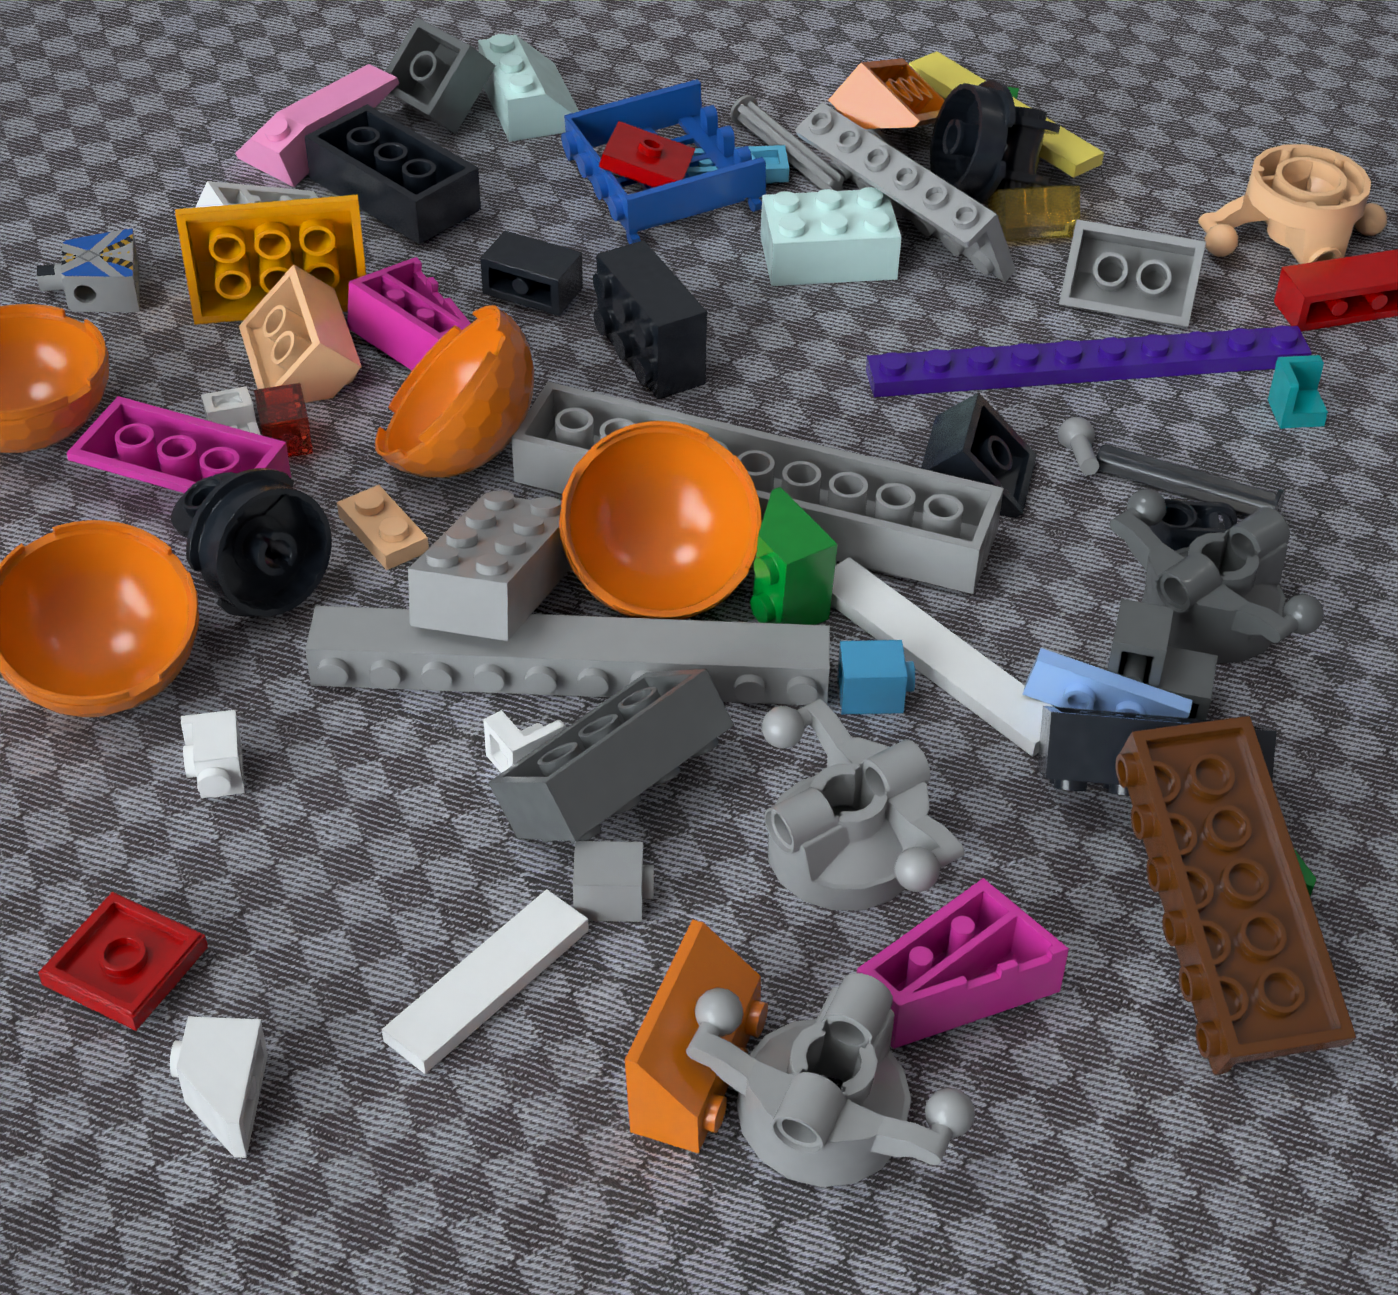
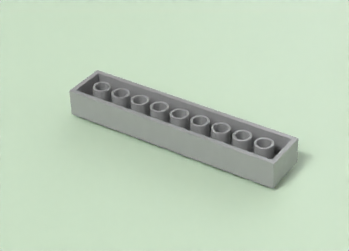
M552 382L546 383L521 426L512 436L514 482L563 494L575 465L594 444L610 433L629 425L648 421L677 422L695 427L708 433L711 438L729 450L733 455H736L742 462L758 494L761 521L763 520L771 491L781 487L838 544L836 561L842 562L850 557L864 568L974 594L998 532L1004 490L1002 487Z

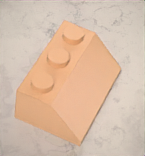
M294 264L239 325L262 406L269 410L334 398L345 385L350 384L354 380L358 370L362 367L335 289Z

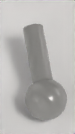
M1071 417L1065 420L1059 427L1058 441L1064 447L1073 450L1082 473L1092 475L1099 469L1098 460L1091 447L1095 438L1094 428L1088 420L1082 417Z

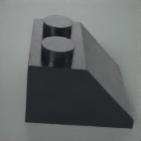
M978 392L935 417L921 469L1004 488L1000 515L1016 518L1022 515L1037 454Z

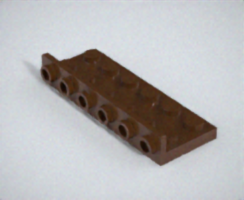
M1250 716L1132 732L1120 754L1116 757V774L1120 785L1123 788H1128L1133 805L1131 809L1133 832L1137 839H1143L1149 858L1146 865L1148 882L1154 892H1159L1164 908L1162 918L1164 936L1170 946H1175L1181 965L1179 970L1180 989L1184 999L1187 1002H1192L1198 1022L1195 1030L1197 1046L1202 1057L1209 1059L1213 1074H1225L1236 1063L1349 1045L1356 1038V1034Z

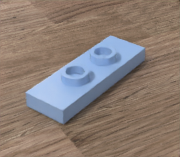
M1043 648L1039 650L1022 694L1057 707L1188 718L1192 705L1191 699Z

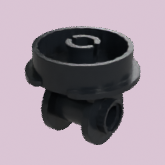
M987 80L978 86L968 83L960 84L947 96L935 121L930 144V170L980 204L989 199L995 190L1032 195L1033 187H1049V178L1036 175L1044 134H1059L1060 125L1046 121L1047 112L1015 106L1010 90L1000 81Z
M255 468L239 473L227 472L203 478L193 484L173 508L171 522L177 532L182 537L187 538L186 559L191 569L201 571L205 583L218 597L217 605L230 615L266 617L292 610L313 593L326 572L332 548L329 521L321 506L312 497L293 488L294 481L287 473L269 468Z

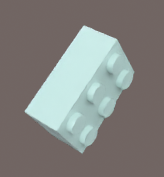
M865 187L860 190L847 191L824 189L819 192L807 193L783 191L777 194L762 195L761 241L771 286L898 279L901 234L890 197L877 188Z

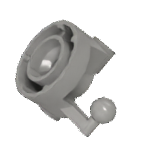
M821 699L798 710L788 706H779L767 712L761 723V730L769 744L780 749L793 747L801 740L805 731L804 727L810 725L827 754L826 768L814 777L799 781L779 796L776 804L765 811L764 815L768 830V863L780 884L802 901L829 910H865L890 902L905 888L913 892H922L930 889L937 882L940 868L964 856V848L960 841L944 825L928 816L929 799L927 783H929L931 778L930 767L924 753L913 741L905 739L889 747L867 739L851 737L838 716Z
M863 973L846 975L839 987H832L817 1019L793 1021L765 1035L750 1054H747L731 1042L720 1038L732 1034L742 1022L744 1015L743 1007L736 994L728 989L717 987L707 990L696 1002L694 1011L699 1027L686 1049L687 1055L694 1061L710 1067L724 1082L738 1091L736 1106L743 1136L762 1162L787 1179L818 1187L855 1184L883 1169L892 1156L914 1157L930 1165H939L950 1140L964 1135L974 1123L975 1109L970 1097L960 1089L950 1087L937 1090L926 1102L925 1117L930 1129L907 1121L911 1095L904 1068L890 1051L895 1015L890 1009L893 1004V995L889 988L872 976ZM818 1074L838 1078L843 1082L841 1089L831 1080Z

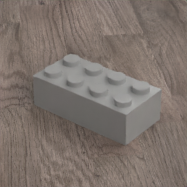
M491 491L482 495L408 568L410 626L509 641L571 569L560 538V500L552 497H539L533 500L515 498L512 493L507 491Z

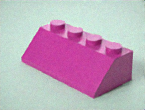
M120 396L116 397L66 453L69 461L185 493L188 488L203 478L227 472L239 473L255 468L279 470L287 473L291 478L287 445L284 441Z

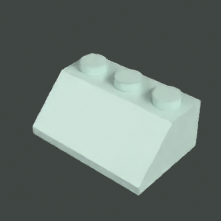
M497 34L489 39L478 40L479 53L496 65L484 85V90L509 142L566 132L564 115L575 113L579 110L555 63L517 35Z

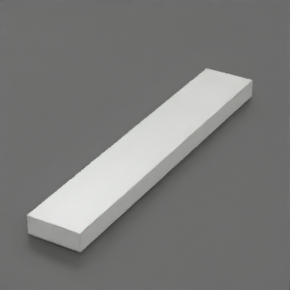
M848 557L835 565L831 605L877 640H902L905 661H913L915 669L1033 757L1039 753L1043 706H1052L1051 704L1022 695L1025 685L852 558Z

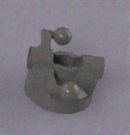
M1146 488L1134 492L1127 502V510L1110 521L1111 530L1125 540L1131 553L1147 571L1142 602L1174 608L1168 646L1218 655L1217 664L1243 662L1264 653L1272 643H1279L1293 632L1304 635L1316 631L1324 620L1323 605L1314 596L1308 594L1296 595L1289 598L1285 604L1286 597L1281 588L1280 580L1288 549L1287 543L1290 539V530L1284 517L1270 507L1260 508L1224 533H1207L1197 537L1189 547L1177 551L1162 543L1149 528L1160 523L1166 513L1165 499L1158 491Z

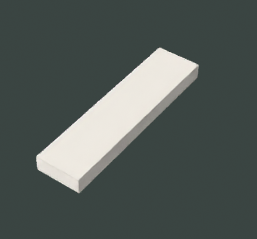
M546 889L382 1028L383 1042L426 1074L589 931L588 918Z

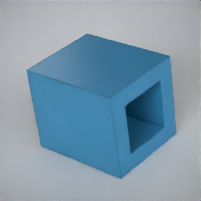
M902 640L840 641L837 682L841 715L904 713L906 692H914L915 666L913 661H905Z

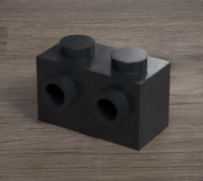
M504 231L480 257L482 293L560 316L583 289L582 252Z

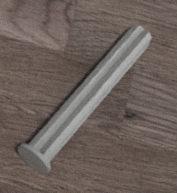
M744 95L733 104L730 117L735 124L744 125L768 146L785 145L788 163L821 190L842 191L844 188L842 186L844 181L843 175L762 110L753 96Z

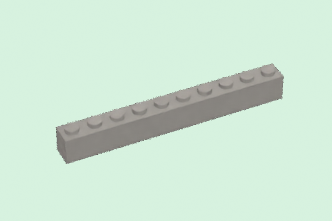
M315 606L305 650L311 686L611 697L646 672L707 669L723 702L808 705L818 699L823 700L827 704L830 672V626L531 614L510 640L504 641L410 626L409 609Z

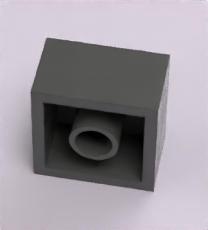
M417 17L385 72L397 77L399 84L389 93L390 96L406 107L456 134L496 65L469 44Z

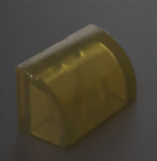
M1055 185L996 189L988 199V207L997 214L1006 242L1073 237L1076 220H1080V186Z

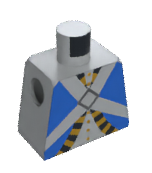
M133 228L64 241L62 243V263L37 265V280L40 291L64 290L68 309L73 312H140L139 259Z

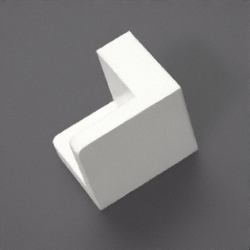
M501 710L483 719L486 756L502 773L567 727L561 720H556L546 726L536 723L520 731Z

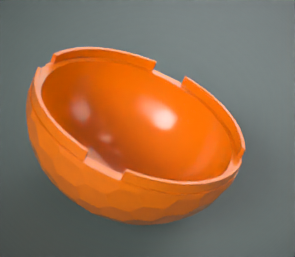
M15 304L0 306V453H24L47 448L61 442L79 430L99 406L109 379V354L101 332L88 319H85L84 323L66 316L65 309L47 305Z
M488 305L473 311L472 314L477 319L463 330L454 325L424 355L403 382L388 406L394 412L388 428L385 431L379 427L375 438L376 452L389 465L402 472L420 477H452L483 466L503 451L512 441V436L521 426L530 408L534 388V366L530 346L522 330L511 316L501 311L497 306Z
M648 421L629 425L610 433L594 444L575 465L562 494L559 530L563 550L570 567L589 593L603 605L631 618L684 620L715 608L726 600L747 576L757 553L758 533L762 521L756 488L748 471L736 455H733L729 450L711 438L708 433L695 427L677 422Z
M86 520L52 527V533H48L26 546L21 543L14 548L0 563V674L16 691L29 701L56 713L79 717H101L138 707L153 699L173 682L191 654L199 626L198 595L190 572L185 569L179 558L172 553L170 546L153 534L128 524L105 520Z

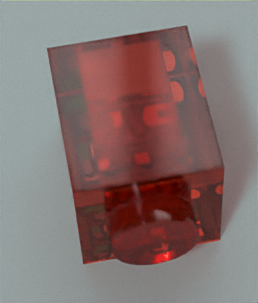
M296 383L254 390L261 435L286 442L288 457L312 454L309 420L301 384Z

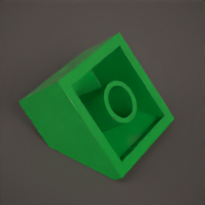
M781 487L771 491L758 533L757 553L754 560V589L750 601L751 609L755 618L760 623L817 625L829 620L838 544Z

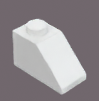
M188 1016L183 1040H175L172 1045L170 1055L171 1076L179 1078L185 1103L234 1157L247 1158L268 1057L261 1019Z

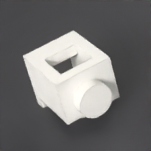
M236 710L181 716V726L185 746H183L185 772L187 778L197 777V789L200 792L201 798H215L245 793L242 743Z

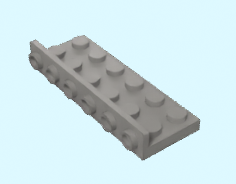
M823 102L795 128L799 138L830 157L831 162L829 165L843 175L844 181L847 179L857 184L859 189L874 187L889 196L895 216L901 218L904 215L913 222L922 234L928 237L931 234L942 241L943 245L956 256L962 254L970 259L975 268L982 274L989 275L991 273L1003 282H1006L1016 272L998 216L987 207Z

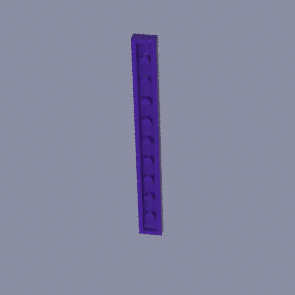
M1280 325L1272 328H1237L1228 331H1194L1185 334H1151L1127 338L1107 337L1098 340H1064L1055 343H1021L997 347L977 346L954 350L933 349L925 352H889L881 355H867L866 373L873 397L1267 370L1275 369L1278 357L1310 356L1312 352L1298 326Z

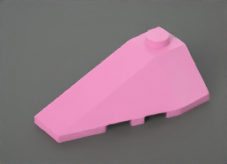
M368 64L278 111L236 152V156L251 166L295 187L309 173L305 136L367 104L375 108L399 84L398 78Z

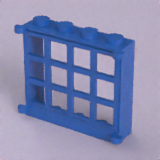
M698 79L564 115L566 132L561 134V141L568 161H576L581 176L583 178L587 177L592 183L596 197L599 200L603 199L612 219L615 222L619 221L626 230L629 244L641 241L637 234L638 231L745 201V198H748V204L752 212L762 209V202L759 197L766 195V161L763 157L752 160L751 151L748 146L735 149V136L732 127L727 125L718 128V114L714 105L702 108L701 82ZM618 121L657 134L655 130L679 124L687 135L670 140L684 145L694 143L697 148H702L705 154L694 156L689 167L699 166V161L710 159L717 170L693 177L686 173L685 178L658 187H651L626 177L615 178L610 171L601 169L599 167L601 158L593 147L608 143ZM639 183L644 189L643 191L627 195L622 187Z

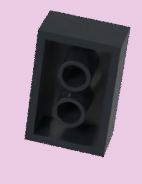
M645 240L596 254L597 273L593 275V286L597 294V310L593 314L594 323L599 334L605 335L614 345L618 357L621 360H626L632 367L639 383L646 385L657 399L705 385L707 311Z

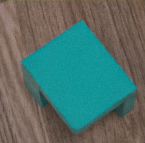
M1320 355L1278 357L1268 402L1280 429L1321 427L1325 425L1328 411L1318 391L1324 366Z

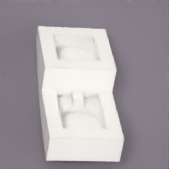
M247 386L201 395L207 421L261 435Z

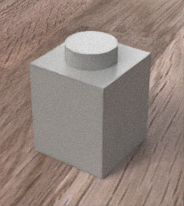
M575 841L573 908L587 917L588 921L642 922V899H654V865H643V842Z

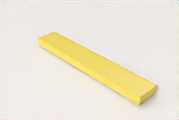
M937 51L909 63L945 99L960 84L968 83L978 86L985 81ZM1013 97L1015 106L1030 108ZM1046 117V121L1053 122ZM1060 126L1059 134H1044L1039 157L1074 178L1102 165L1104 152Z

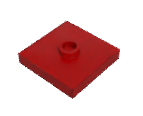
M618 121L602 153L599 167L651 187H658L685 178L695 148Z
M111 892L42 967L38 974L43 986L137 1031L206 951L208 945L204 934L117 893Z

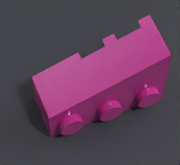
M417 257L349 281L348 328L410 370L415 368L433 345L454 325L463 330L471 323L451 298H443L438 292V282L434 277L427 278L423 274L422 263Z
M982 878L858 967L857 973H863L881 981L889 988L893 995V1004L890 1009L895 1015L890 1046L895 1049L1060 992L1069 948Z

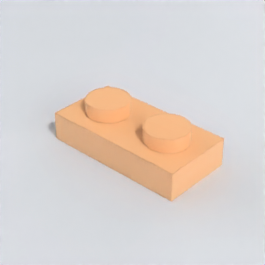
M380 485L337 502L339 518L386 570L421 556L429 549L428 537Z

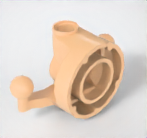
M1288 144L1266 149L1254 159L1245 195L1227 203L1216 212L1203 214L1199 218L1198 223L1207 233L1205 241L1208 252L1217 257H1225L1233 253L1238 246V234L1234 229L1235 227L1245 223L1264 221L1268 225L1267 233L1269 237L1276 243L1290 248L1297 262L1304 264L1343 258L1354 225L1361 234L1374 236L1381 233L1387 225V214L1384 208L1378 204L1367 203L1371 180L1366 171L1351 158L1327 148L1307 144Z

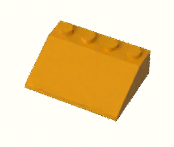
M358 195L175 209L194 325L245 320L293 264L333 287L343 312L348 311L349 281L366 275Z

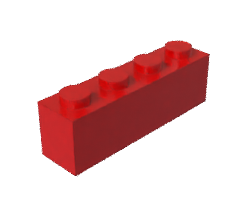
M1398 249L1282 267L1274 303L1291 326H1298L1301 332L1398 316Z

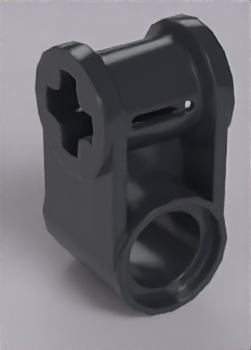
M1171 498L1165 499L1166 513L1163 519L1157 525L1149 528L1162 543L1177 551L1189 547L1197 537L1207 533H1224L1237 524V514L1231 505L1224 502H1192ZM1218 515L1222 516L1223 522H1219Z

